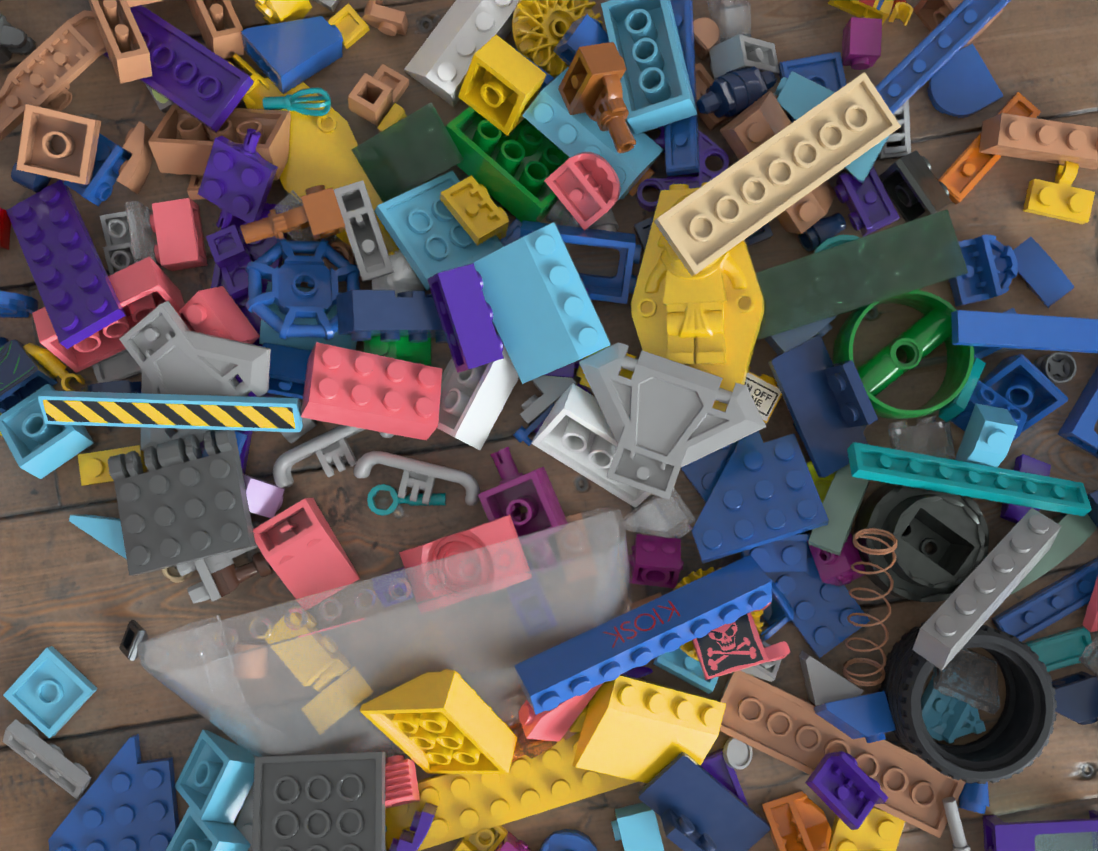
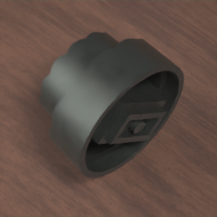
M887 483L873 492L864 502L855 522L854 534L863 529L875 528L888 531L898 540V545L895 549L896 562L891 568L886 570L894 581L893 589L889 594L919 602L947 600L988 555L989 530L977 503L967 496ZM907 528V532L904 535H902L904 530ZM866 534L867 536H873L885 541L891 547L894 545V542L888 537ZM856 539L860 545L870 549L888 548L885 544L873 539ZM928 542L933 545V550L930 553L925 551V545ZM858 550L862 562L873 563L883 569L888 567L893 561L892 552L886 555H870ZM864 565L866 572L880 570L870 565ZM885 572L867 575L883 591L887 592L890 588V579Z

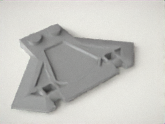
M169 301L157 306L119 339L142 369L141 393L248 397L247 394L252 391L257 397H261L268 392L270 348L190 331ZM237 375L243 380L241 383L235 378ZM141 427L140 450L144 451V449L150 446H154L157 449L158 444L182 438L185 441V438L191 435H195L199 443H201L204 439L203 433L210 429L176 428L178 432H175L173 428Z
M619 342L579 361L618 444L607 478L662 498L670 499L681 467L766 427L745 385L735 383L733 392L719 388L723 379L719 376L643 350L639 359L626 356L629 346ZM622 368L634 372L631 379L619 376ZM715 400L728 404L725 412L712 408Z

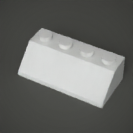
M456 0L405 67L404 71L454 107L460 100L458 95L474 54L493 36L498 35L503 40L512 30L513 13L519 0Z
M493 323L495 332H496V334L499 335V333H498V331H497V329H496V327H495V325H494V323ZM504 344L502 352L504 359L457 373L453 358L451 357L442 374L437 428L478 450H481L519 378Z
M572 383L554 404L535 435L532 444L636 508L651 493L607 478L618 444L596 398Z

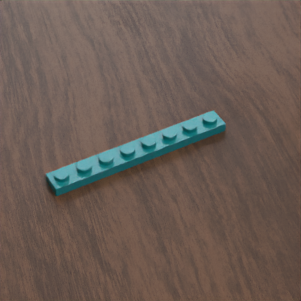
M853 442L847 449L851 475L856 478L1078 516H1085L1092 510L1084 483L857 442Z

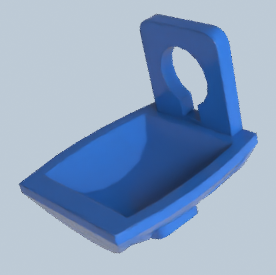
M773 581L772 602L763 610L761 615L769 624L759 635L761 642L769 639L788 621L794 618L793 607L784 596L786 593L777 582Z

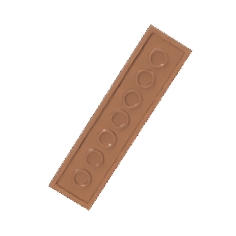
M740 670L730 673L718 701L726 704L719 731L809 775L812 774L825 754L839 751L848 753L855 758L858 767L867 776L872 777L879 783L880 789L888 796L885 803L875 804V807L938 838L941 837L948 822L942 800L946 797H954L957 802L966 783L960 779L958 781L940 773L913 752L886 739L867 743L865 737L852 739L815 714L814 707L816 705Z

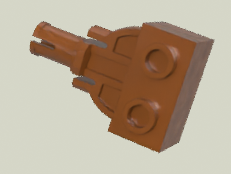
M614 42L579 47L558 88L569 114L586 113L590 119L597 122L601 131H609L618 153L628 152L634 148L636 140L626 123L629 111L622 99L620 80L626 71L624 59L619 54Z
M318 185L305 190L306 195L301 196L303 206L280 214H276L275 209H272L268 217L240 225L245 243L249 244L273 236L276 239L282 240L285 239L284 233L308 227L311 229L314 241L345 232V223L333 187L325 189L324 185Z

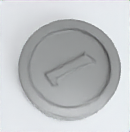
M733 737L729 738L723 748V757L726 764L733 769H744L750 764L753 755L752 747Z

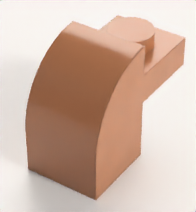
M384 64L380 66L373 77L364 73L348 95L349 110L378 127L394 103L398 102L408 88L409 79Z

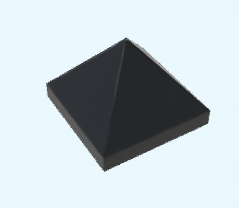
M131 620L119 648L129 660L134 661L152 645V642L146 631L135 620Z

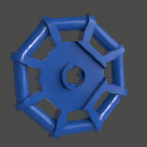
M277 239V243L254 262H249L245 268L248 273V302L246 303L248 311L259 316L279 334V338L284 340L288 337L324 338L326 341L333 339V334L338 331L337 314L330 320H328L326 315L334 305H337L336 295L341 294L338 293V282L346 281L347 291L360 290V271L358 265L350 263L331 247L329 241L325 239L321 241ZM294 253L315 254V255H314V256H298V255H294ZM281 256L284 258V264L279 269L278 266L275 269L270 267ZM324 257L338 269L334 270L331 268L329 270L324 266ZM261 279L271 280V292L262 293ZM301 282H308V287H314V289L309 290V292H303L297 287L301 286ZM275 303L279 311L286 315L285 319L282 320L268 306ZM295 318H316L318 325L294 324Z

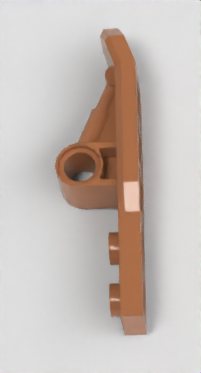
M84 10L67 20L8 74L0 90V142L23 122L26 104L58 111L65 109L72 100L69 84L98 57L107 52L92 11Z

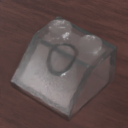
M673 488L669 500L654 495L617 520L616 523L623 530L678 539L693 529L690 524L696 518L676 489Z

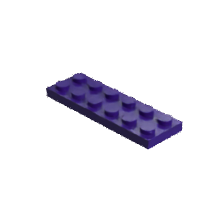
M144 6L130 7L150 52L152 76L139 80L217 133L253 85L254 81L250 76ZM107 52L102 54L103 56L109 59Z
M62 180L45 187L40 192L6 210L61 345L69 349L126 316L70 190Z

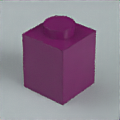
M850 18L843 29V66H851L854 70H865L875 64L881 56L882 19Z

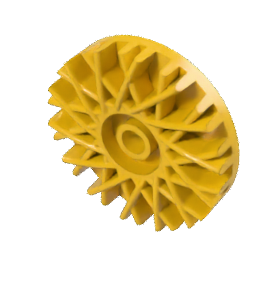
M519 0L512 19V32L518 51L552 77L556 78L569 65L553 50L574 21L586 14L594 19H598L601 16L600 13L594 14L592 10L596 2H589V0Z

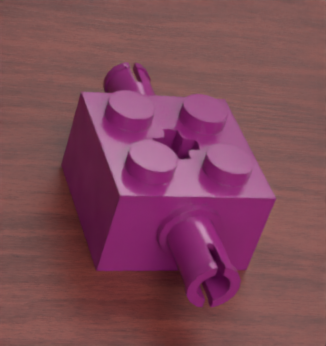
M509 447L490 454L502 481L499 482L500 485L478 494L488 520L492 521L507 515L511 516L521 546H530L539 567V572L558 565L559 563L556 561L547 538L550 537V534L560 531L569 524L544 466L523 475L522 472L519 473ZM526 506L528 512L521 513L519 507Z

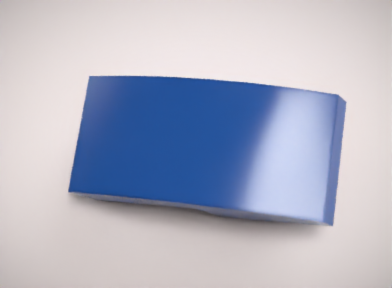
M1031 236L1013 250L1017 258L1018 274L1026 282L1027 287L1047 308L1074 289V285Z

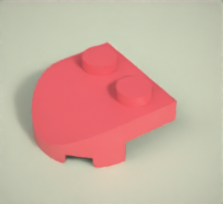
M581 152L574 155L544 180L584 231L617 203L621 191L620 181L613 167L602 156L593 152Z

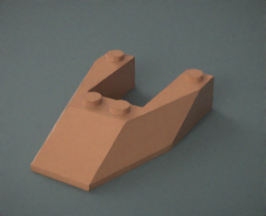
M88 0L120 84L151 77L150 52L130 7L163 0ZM186 0L209 50L223 59L232 58L235 53L239 56L244 55L241 34L243 28L230 0Z

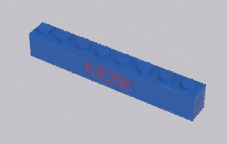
M748 555L514 665L519 684L535 715L543 711H550L570 698L584 695L597 685L615 680L622 673L635 667L644 666L650 660L666 652H673L681 645L695 638H702L710 631L724 624H731L739 617L753 610L764 608L768 603L772 602V581L753 557Z

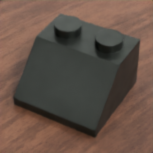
M917 150L895 161L879 176L889 198L910 229L952 202L949 198L947 187L936 179L931 172L932 168L929 161L924 156H920Z

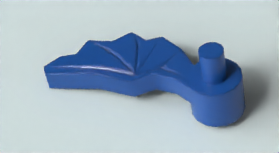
M554 403L526 429L521 426L513 436L520 443L524 441L530 446L532 440L528 435L548 416Z

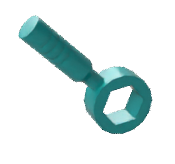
M381 484L371 489L367 502L372 512L383 516L396 511L399 504H408L410 506H446V493H432L429 505L422 504L424 493H419L417 501L414 502L410 501L411 493L405 496L404 499L398 498V491L394 487ZM380 490L390 491L393 503L388 509H379L375 503L374 497Z

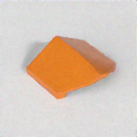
M803 791L761 805L766 822L770 826L769 832L777 851L829 850L831 827L826 815Z

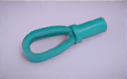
M308 88L297 91L293 95L264 97L263 107L265 110L287 109L288 111L294 110L304 115L323 116L331 108V97L322 88ZM316 93H319V94L322 95V96L301 97V96H304V95H307V94H316ZM307 101H324L321 103H300ZM320 107H325L323 110H309V109H305V108H320Z

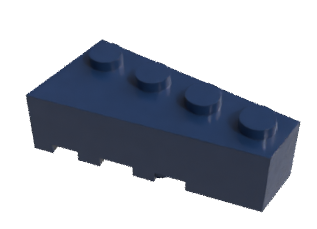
M350 290L336 295L338 335H351V340L353 341L371 340V336H380V341L382 342L399 341L400 337H408V342L411 343L427 342L428 338H435L436 343H447L432 294L425 295V291H406L397 293V297H395V290Z

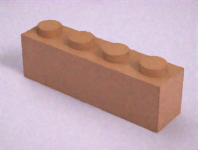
M1001 113L983 121L979 152L1061 165L1069 161L1078 163L1081 168L1098 169V128Z

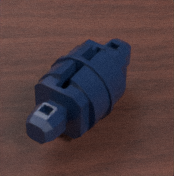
M755 66L726 72L725 75L714 80L712 85L706 89V94L701 96L696 102L697 108L701 114L714 112V115L718 118L740 114L767 93V90L775 85L776 78L773 72L767 70L760 72Z

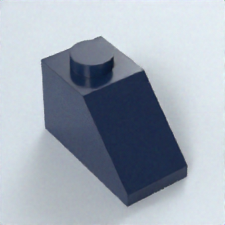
M1080 671L1051 682L1056 692L1054 695L1057 701L1056 713L1080 725L1092 724L1098 721L1097 676Z

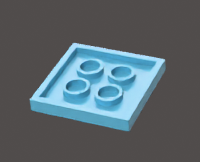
M453 170L377 205L374 211L427 291L430 289L427 279L433 275L469 265L503 247L496 235L477 246L440 200L442 191L460 182Z

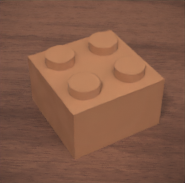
M26 104L16 170L84 185L89 184L93 177L101 121Z

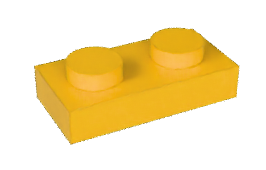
M140 445L78 454L81 485L87 486L113 482L114 480L109 474V457L127 454L131 451H136L142 460L143 472H148L144 461V451L140 450Z

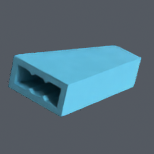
M793 71L788 78L783 77L775 91V95L778 96L777 101L782 109L795 121L835 93ZM889 136L844 168L857 181L864 183Z

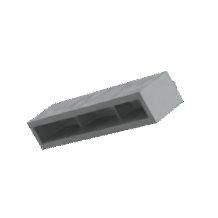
M1031 508L920 628L912 650L942 671L1050 550L1061 525Z

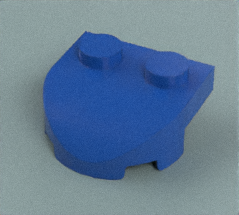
M981 235L974 239L941 246L956 307L985 301L1006 293L1009 290L1008 287L1012 279L1018 274V263L1014 251L1010 246H1004L997 241L994 235Z

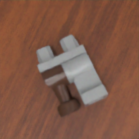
M257 544L256 546L176 566L181 576L197 570L202 579L201 582L187 588L193 603L211 599L213 602L230 594L240 583L257 573L261 577L272 574V567L266 561L261 551L253 554V562L239 567L235 566L232 558L257 548Z

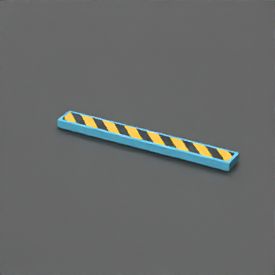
M43 390L38 395L45 424L301 432L303 428L299 398Z

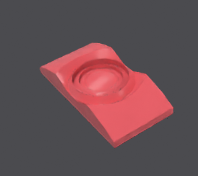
M510 515L399 552L420 611L442 607L470 596L502 588L532 576Z

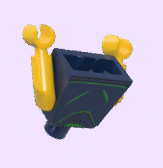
M0 337V415L46 384L53 386L58 383L57 376L62 379L61 385L66 391H75L69 386L71 378H76L82 385L85 384V380L79 374L68 373L65 370L67 366L48 349L33 343L24 345L16 339L9 341L5 337Z

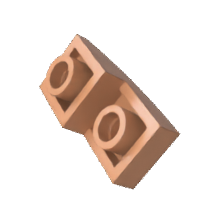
M140 121L126 135L123 148L132 156L121 165L119 176L116 181L137 195L144 185L153 161V153L148 141L154 132Z

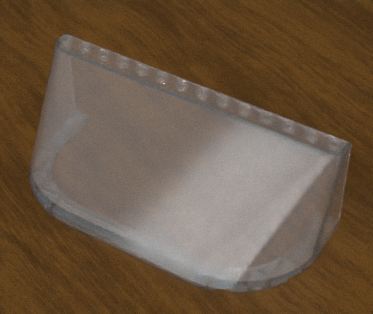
M608 505L581 513L582 519L224 620H221L219 614L194 621L136 644L140 663L145 671L254 757L385 752V764L386 758L396 755H405V759H411L360 712L361 705L426 672H441L444 669L458 672L461 678L477 692V695L492 708V711L507 724L510 730L521 728L523 726L520 723L518 711L527 698L519 684L514 665L632 610L631 573L626 528L621 510L615 506Z

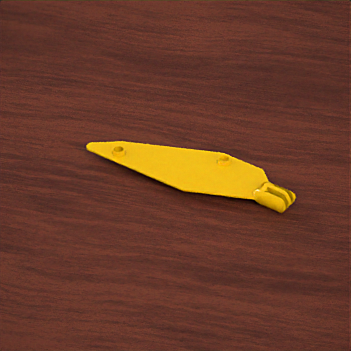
M237 53L232 56L234 61L254 81L242 98L247 109H264V97L293 95L297 91L310 88L302 82L285 94H282L269 78L261 76ZM307 94V95H304V96H301V97H310V96H319V95H317V94ZM307 101L300 103H321L324 101ZM320 107V108H305V109H309V110H323L325 107ZM332 107L323 116H310L294 110L290 111L288 162L279 179L283 188L302 205L301 196L306 195L305 190L308 188L324 185L325 189L332 187L337 189L363 180L374 211L377 205L384 203L348 122ZM376 215L387 252L391 250L398 252L399 248ZM346 229L345 232L336 235L351 247Z

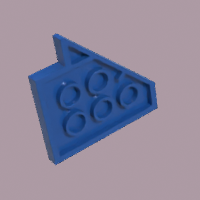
M757 431L739 440L692 529L703 564L828 525L829 519L795 434L793 433L763 443L761 435Z
M139 734L131 736L48 839L49 851H166L179 826L177 794L174 787L173 757L141 761Z

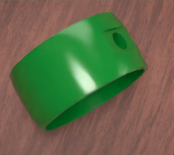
M895 290L887 292L862 304L845 320L834 343L833 364L853 360V342L857 328L864 316L874 306L890 303L901 304L920 311L924 314L920 319L859 366L857 372L878 417L900 420L925 416L944 407L963 389L972 371L974 346L952 345L951 312L957 309L948 301L935 294L921 290ZM945 342L947 350L945 377L938 391L927 403L915 410H902L891 407L875 398V396L909 369L916 367L925 356ZM898 347L902 348L907 354L905 363H901L896 357Z

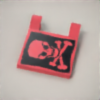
M771 602L768 603L764 608H762V609H760V610L766 609V608L768 607V605L771 604ZM751 612L739 617L731 624H724L710 631L702 638L692 640L705 680L766 662L780 660L790 653L789 646L785 641L766 648L763 647Z

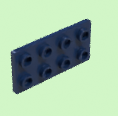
M816 336L770 359L768 364L819 478H825L849 464L847 449L853 442L868 444L861 426L869 425L878 420L853 360L833 364L822 337Z
M681 752L638 792L639 799L660 816L666 837L683 851H748L770 831V826L764 819L685 752Z

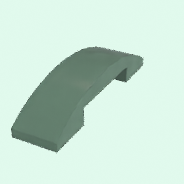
M850 463L837 470L823 501V507L829 519L828 525L813 529L808 541L809 545L838 556L842 552L851 531L852 522L871 481L852 477Z
M1060 513L1052 519L1061 525V528L1050 550L1010 595L1026 587L1057 566L1092 535L1097 526L1088 514L1078 516Z

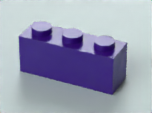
M474 263L439 272L428 278L427 281L457 373L504 359L502 354L503 343L500 336L495 332L492 323L493 311L489 303L485 301L482 291L483 280L480 273L476 271Z

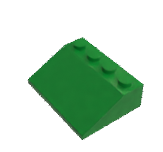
M468 107L446 125L438 149L468 176L472 175L478 184L485 186L488 193L520 222H523V220L540 222L560 201L544 180L570 157L526 118L506 135L473 108Z

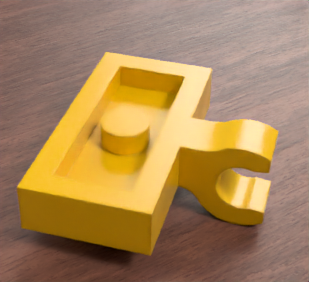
M1066 161L1064 166L1058 165L1054 183L1039 179L1029 181L1023 211L1085 224L1089 222L1095 192L1071 187L1078 173L1079 164Z

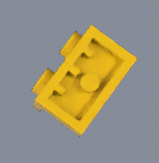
M472 175L441 192L440 200L477 246L495 235L500 240L506 237L509 224L506 212L501 207L496 206L485 186L478 184Z

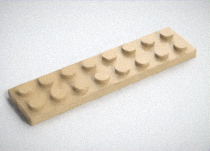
M864 72L654 220V223L690 275L694 276L901 126Z

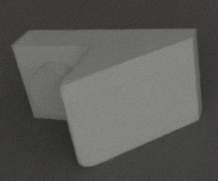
M546 375L531 380L543 395L538 398L534 394L521 405L524 411L520 413V416L528 425L531 424L549 406L555 403L572 383L576 385V382L573 378Z

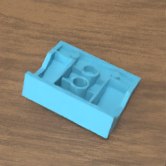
M554 222L473 262L476 271L480 273L483 280L482 291L485 301L489 303L493 311L492 321L522 384L611 345Z

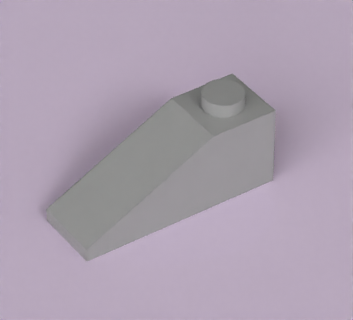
M364 181L333 189L363 282L394 273Z

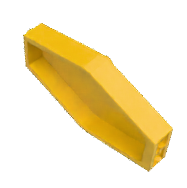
M687 184L670 185L669 190H661L632 297L631 315L643 351L723 378L719 388L733 392L735 383L745 384L764 314V298L745 239L696 275H690L654 223V220L699 188H689ZM715 400L712 408L725 412L728 404Z

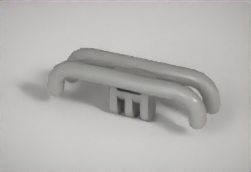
M340 425L284 452L277 458L273 467V477L276 485L279 488L291 487L294 482L291 475L293 465L314 454L317 455L328 478L335 475L330 465L333 461L339 472L346 470L341 458L343 456H346L347 462L351 467L356 465V458L346 439L366 429ZM379 432L384 438H392L394 434Z
M383 451L365 453L358 459L354 467L353 473L356 478H367L372 467L376 464L404 470L398 498L404 499L407 494V487L412 488L410 501L416 502L419 491L423 490L425 492L422 497V504L429 505L435 479L439 478L463 485L466 490L465 503L467 505L474 506L479 502L478 494H480V488L477 480L471 474L461 470Z

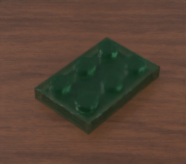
M432 102L352 149L383 203L416 188L464 160Z

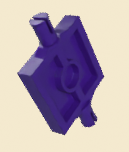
M247 129L243 144L234 143L222 135L214 140L198 195L216 204L221 209L218 222L216 223L218 228L224 229L229 227L233 216H237L247 223L260 220L278 167L264 160L256 152L261 133L259 131L256 132L255 129Z

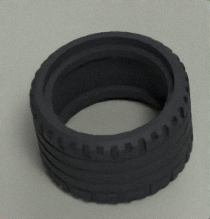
M925 622L921 623L920 627L915 626L907 634L905 633L901 636V640L893 645V649L886 656L887 661L884 666L885 679L881 683L879 692L885 691L896 728L892 732L896 733L895 737L906 748L940 773L958 781L961 779L966 783L986 784L987 781L996 783L1001 779L1007 780L1012 778V775L1023 772L1025 767L1031 766L1036 757L1039 758L1043 753L1044 746L1048 745V739L1054 730L1053 725L1057 716L1055 714L1057 701L1054 697L1056 692L1055 687L1051 684L1053 681L1051 675L1047 673V667L1038 660L1039 656L1026 643L1019 641L1018 638L1006 632L982 625L963 646L962 649L983 647L994 657L1005 679L1006 699L998 722L987 734L976 741L964 745H945L936 743L926 729L922 717L921 696L923 686L935 665L912 649L920 628Z

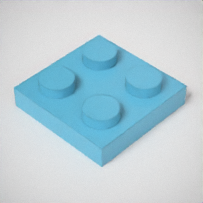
M50 646L39 655L3 696L48 738H51L58 733L98 688L53 646Z

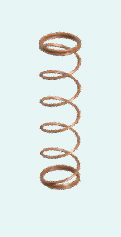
M875 528L863 529L853 535L854 546L858 550L870 555H886L892 552L893 561L885 569L869 562H856L851 565V569L854 572L866 575L885 572L890 579V588L883 595L868 588H853L849 591V595L860 601H874L882 598L888 606V613L881 621L865 613H852L847 616V620L849 623L860 627H872L881 624L886 633L885 639L878 646L870 640L854 637L846 640L845 645L856 652H871L879 649L883 656V664L880 665L868 658H854L843 665L845 678L853 684L864 687L878 685L885 679L884 666L886 665L887 657L881 647L888 641L889 632L882 622L886 621L891 614V606L885 596L892 591L894 581L886 570L891 568L896 562L895 549L898 545V540L893 534ZM866 534L888 537L894 542V545L891 547L885 541L873 536H867ZM856 539H873L885 544L888 548L870 549L860 545ZM860 564L870 565L880 570L865 572L856 570L854 566ZM856 590L869 591L879 597L859 598L854 596L852 592ZM856 615L866 616L877 622L873 624H858L852 622L850 617ZM861 640L871 643L876 647L865 650L854 649L848 645V642ZM854 663H867L877 667L878 670L869 674H854L849 672L847 668ZM878 672L882 673L879 679L869 682L859 681L850 676L868 677Z

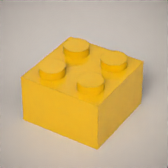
M495 35L474 54L458 97L504 134L508 135L524 119L522 115L537 97L547 74L502 38Z

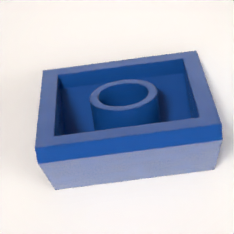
M1023 354L1004 358L981 381L1027 414L1028 417L1022 432L1066 403L1069 399Z

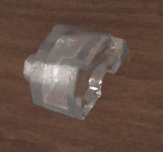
M936 416L916 419V426L908 427L907 421L888 423L891 449L947 459L956 458L950 422H936Z

